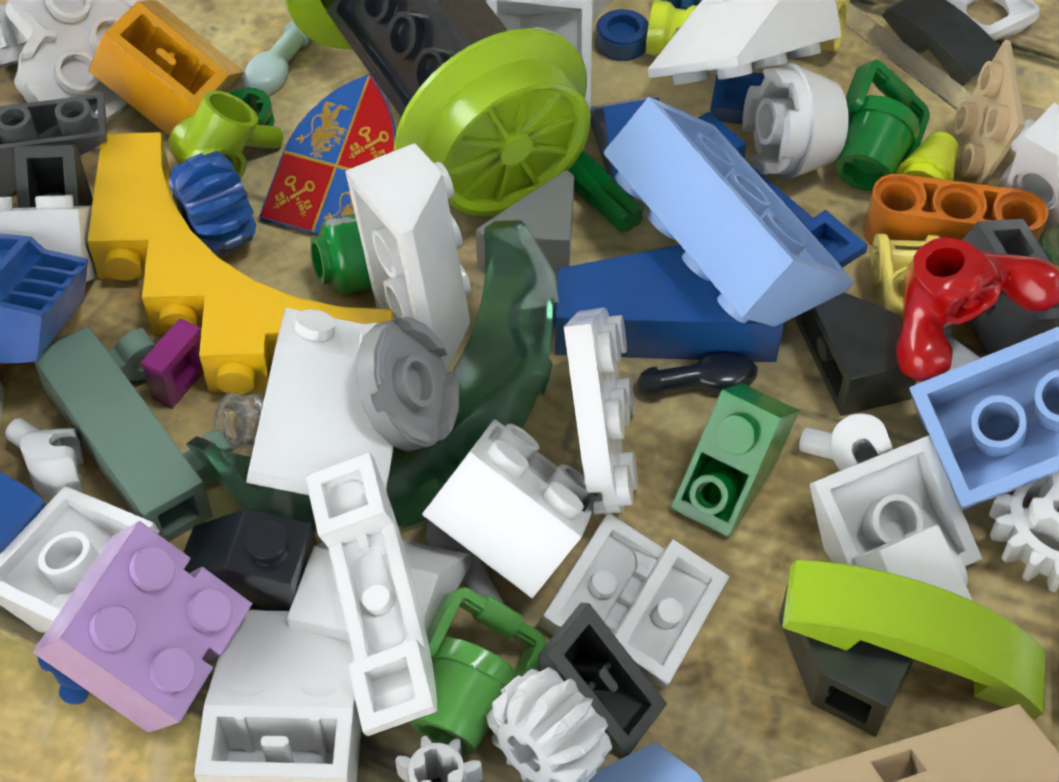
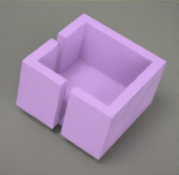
M139 520L108 540L32 653L149 733L179 723L213 669L206 661L221 656L253 603L204 567H200L190 573L186 572L184 568L191 558Z

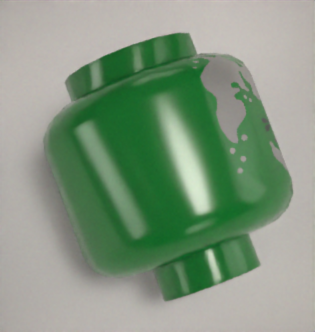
M355 214L326 219L319 229L318 236H314L310 240L311 260L317 280L320 284L328 283L331 289L340 295H350L372 290Z

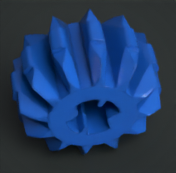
M214 151L206 155L200 153L185 159V163L172 167L169 185L173 192L172 198L176 203L177 209L190 230L215 255L219 253L224 255L240 249V245L253 239L256 230V223L253 218L254 211L249 203L248 193L241 183L240 175L235 172L229 159L220 152Z

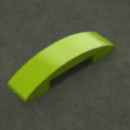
M796 560L790 566L782 628L846 651L862 640L973 680L974 697L1004 708L1020 704L1025 712L1035 719L1044 714L1046 651L1028 633L1005 617L968 598L943 588L889 572L848 564Z

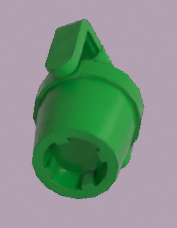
M873 60L857 67L845 97L848 106L847 137L843 150L836 162L837 174L844 182L857 189L871 192L875 183L881 177L896 174L898 166L920 146L930 118L927 105L894 71L890 70L880 60ZM873 82L876 88L885 96H867L871 83Z

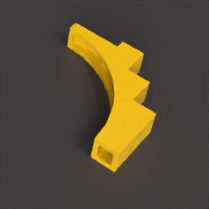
M161 132L107 134V141L100 145L87 238L99 280L116 279L121 281L144 279L142 299L153 335H165L180 318L201 328L199 356L209 393L225 392L232 395H241L251 391H266L285 308L299 311L307 309L319 310L329 314L332 318L361 324L382 323L393 320V311L390 309L348 308L294 297L254 281L218 258L190 230L171 199V187L169 185L170 168Z

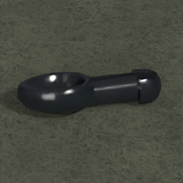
M718 352L706 355L694 365L658 370L657 366L650 367L640 373L637 380V388L640 394L650 400L662 399L663 394L698 389L706 395L719 397L722 389L743 383L750 387L757 378L758 367L751 359L732 352Z

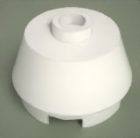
M785 63L778 68L763 69L765 78L761 86L749 87L743 110V132H753L757 154L749 158L751 165L761 174H774L779 179L789 180L833 163L843 150L848 132V106L840 85L831 79L793 63Z

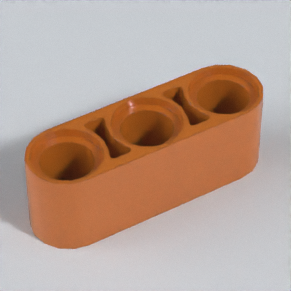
M889 174L881 177L873 187L863 230L866 240L872 246L876 234H887L889 240L924 241L927 235H938L940 238L950 237L963 240L978 221L1024 219L1039 243L1049 213L1047 205L1040 197L1025 190L906 174Z

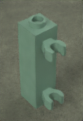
M89 326L68 337L54 341L49 347L45 348L41 357L34 361L44 390L69 427L78 430L83 447L128 512L155 523L160 531L158 534L168 542L193 529L194 525L212 518L213 515L204 484L223 481L238 470L236 464L228 455L233 452L232 446L218 429L200 437L189 451L182 454L130 383V380L139 381L146 379L141 361L155 347V344L143 328L133 330L124 335L116 343L115 347L109 351L105 349Z

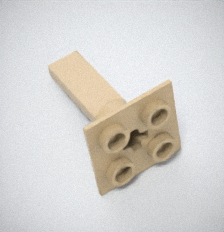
M1005 39L993 60L987 61L983 65L975 90L968 101H963L959 105L955 114L954 132L960 137L962 152L959 170L960 175L965 178L967 183L986 185L1007 152L1011 150V144L1024 128L1025 121L1029 118L1037 121L1046 111L1039 107L1021 104L1011 40Z

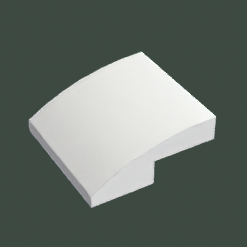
M609 513L606 514L537 625L554 636L580 603H590L653 685L665 688L672 680L730 576L674 539L665 548H662Z

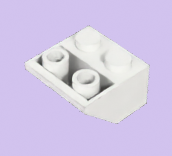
M494 419L422 515L533 599L583 536L597 497L592 493H587L585 477L566 464H561L557 467L537 452L539 449L538 443L526 431L514 424H507L505 427Z

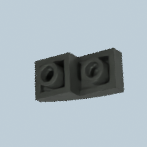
M902 0L882 14V17L914 57L929 49L959 88L979 77L983 65L987 61H992L1000 48L975 21L946 0Z

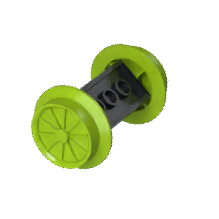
M285 0L288 13L293 22L309 39L331 48L354 50L401 116L396 131L394 151L415 143L433 163L441 162L451 178L454 189V196L448 199V203L456 210L473 216L500 214L563 171L569 170L582 152L591 124L590 109L585 100L587 72L580 53L563 36L552 31L534 28L509 31L485 0Z

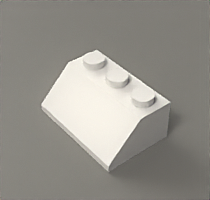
M413 143L345 172L377 309L392 310L393 320L411 317L426 324L446 348L448 355L441 357L447 373L470 325L466 297L472 294V288L469 278L459 263L457 249L463 247V239L460 229L450 214L448 199L454 196L451 178L441 162L433 163Z

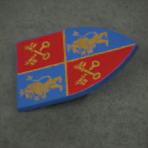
M371 74L352 80L330 93L314 106L298 124L280 158L259 215L261 220L318 236L319 229L326 219L355 214L345 171L393 152L396 136L390 107Z

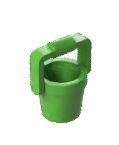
M459 588L447 593L443 597L427 630L435 677L438 711L410 721L411 727L422 736H427L434 743L449 745L453 739L459 738L461 739L462 753L473 754L490 728L486 715L493 708L492 702L502 694L501 689L516 676L522 677L531 668L537 669L538 654L546 646L543 634L523 622L521 614L488 594L482 597L468 588ZM458 607L472 614L473 619L506 639L512 638L525 646L516 670L505 660L480 646L464 640L450 637L444 638Z

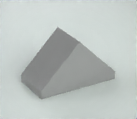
M568 170L563 171L476 229L477 268L482 273L498 276L557 278L558 268L570 266L574 175Z

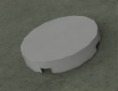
M411 317L398 318L376 324L363 336L356 355V383L366 415L375 431L391 446L407 452L436 445L437 441L445 439L453 430L459 410V385L454 371L446 373L445 365L441 357L448 355L444 344L426 324Z

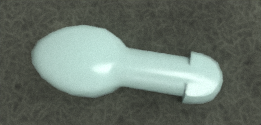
M293 20L284 27V34L269 51L254 56L248 62L243 74V88H257L264 91L268 96L282 88L288 78V62L302 46L306 47L311 40L299 30Z

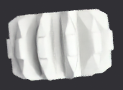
M549 667L542 671L531 668L522 677L516 676L501 689L502 694L492 702L493 708L486 715L489 727L494 732L491 737L493 744L500 748L507 757L506 764L513 765L520 772L523 782H588L597 774L596 769L603 764L605 756L613 748L609 736L605 733L608 724L606 719L597 714L591 705L593 698L584 697L578 691L574 680L563 681L558 672Z

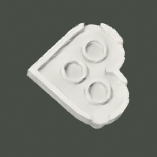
M8 0L5 8L6 14L28 40L20 54L18 71L14 79L17 91L23 95L28 103L103 93L105 97L106 124L117 118L130 104L92 75L88 69L103 34L136 2L146 0Z
M605 308L581 310L564 326L586 489L587 493L601 492L597 493V499L594 502V515L624 512L625 506L633 505V491L638 490L634 452L623 453L621 440L625 437L624 427L630 426V416L635 415L631 378L620 379L618 362H621V353L627 352L624 320L622 315L609 316Z

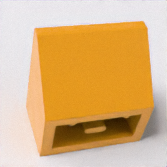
M138 1L103 34L88 69L92 75L168 136H170L180 122L195 114L206 92L217 90L227 93L244 74L240 67L158 1Z

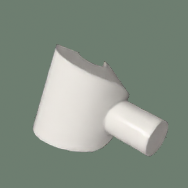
M854 414L844 418L836 425L832 433L806 427L802 432L799 443L801 452L834 460L839 472L893 450L884 424L878 418L869 414Z
M22 418L14 419L8 425L5 437L21 449L32 484L39 495L52 500L64 486L82 492V475L79 474L77 465L84 464L82 443L76 428L39 430Z

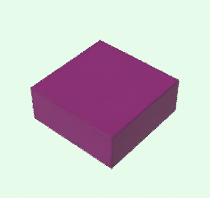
M180 318L141 361L152 399L171 409L175 407L204 373L199 356L201 328Z

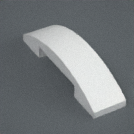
M369 452L305 476L318 536L329 548L354 662L347 665L363 733L370 736L437 712L433 664L419 598L400 531L374 457Z

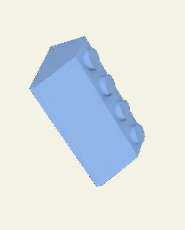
M648 97L603 152L619 171L615 175L617 183L630 195L646 203L651 209V212L648 214L649 221L665 236L678 241L686 251L682 255L685 264L695 274L711 281L721 293L717 297L718 303L737 321L746 323L748 320L776 327L846 292L855 283L851 276L714 125Z
M1059 327L909 387L920 421L927 436L930 435L962 510L1059 472Z

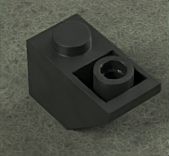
M787 587L779 615L781 626L783 625ZM782 628L811 704L877 737L912 667L914 659L862 640L846 651Z

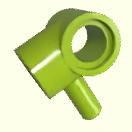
M211 90L204 94L195 114L184 119L174 128L168 140V149L179 165L185 163V159L203 153V155L218 151L232 162L235 172L240 175L241 179L247 164L246 158L242 153L244 147L278 149L283 142V133L277 126L257 124L258 117L255 111L236 96L222 91Z

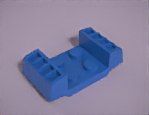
M0 233V363L34 362L41 357L45 348L51 344L56 334L62 330L67 320L72 317L75 310L84 301L88 259L47 250L32 236Z

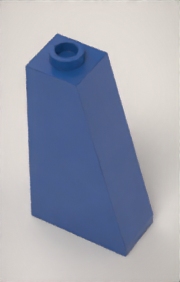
M681 245L558 268L557 293H544L543 330H555V355H567L564 326L581 310L605 308L609 316L622 315L626 333L627 352L621 353V357L700 360L708 354L732 352L743 355L755 362H777L784 323L776 327L751 320L741 323L730 316L717 301V297L721 293L711 281L695 274L685 264L682 255L686 251Z

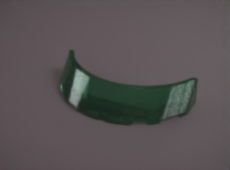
M521 220L493 221L484 228V287L471 336L453 369L459 385V410L452 432L445 439L437 441L436 445L409 452L393 447L386 492L397 525L403 528L427 520L422 515L494 419L505 427L507 424H514L522 429L538 395L545 394L553 366L549 355L553 331V303H558L556 276L528 228ZM199 436L186 443L187 447L240 506L246 509L312 523L314 532H317L309 495L246 483L251 457L219 448L215 443Z

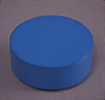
M617 9L607 12L599 18L596 24V47L600 53L613 60L628 61L636 59L646 52L649 22L643 15L628 9Z

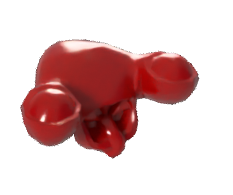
M950 237L936 238L921 246L913 256V260L909 263L905 276L903 320L896 346V359L902 374L916 381H926L950 370L953 348L943 334L944 329L978 317L991 308L1001 294L1010 298L1015 304L1027 311L1045 312L1058 305L1059 266L1042 258L979 250L967 241Z

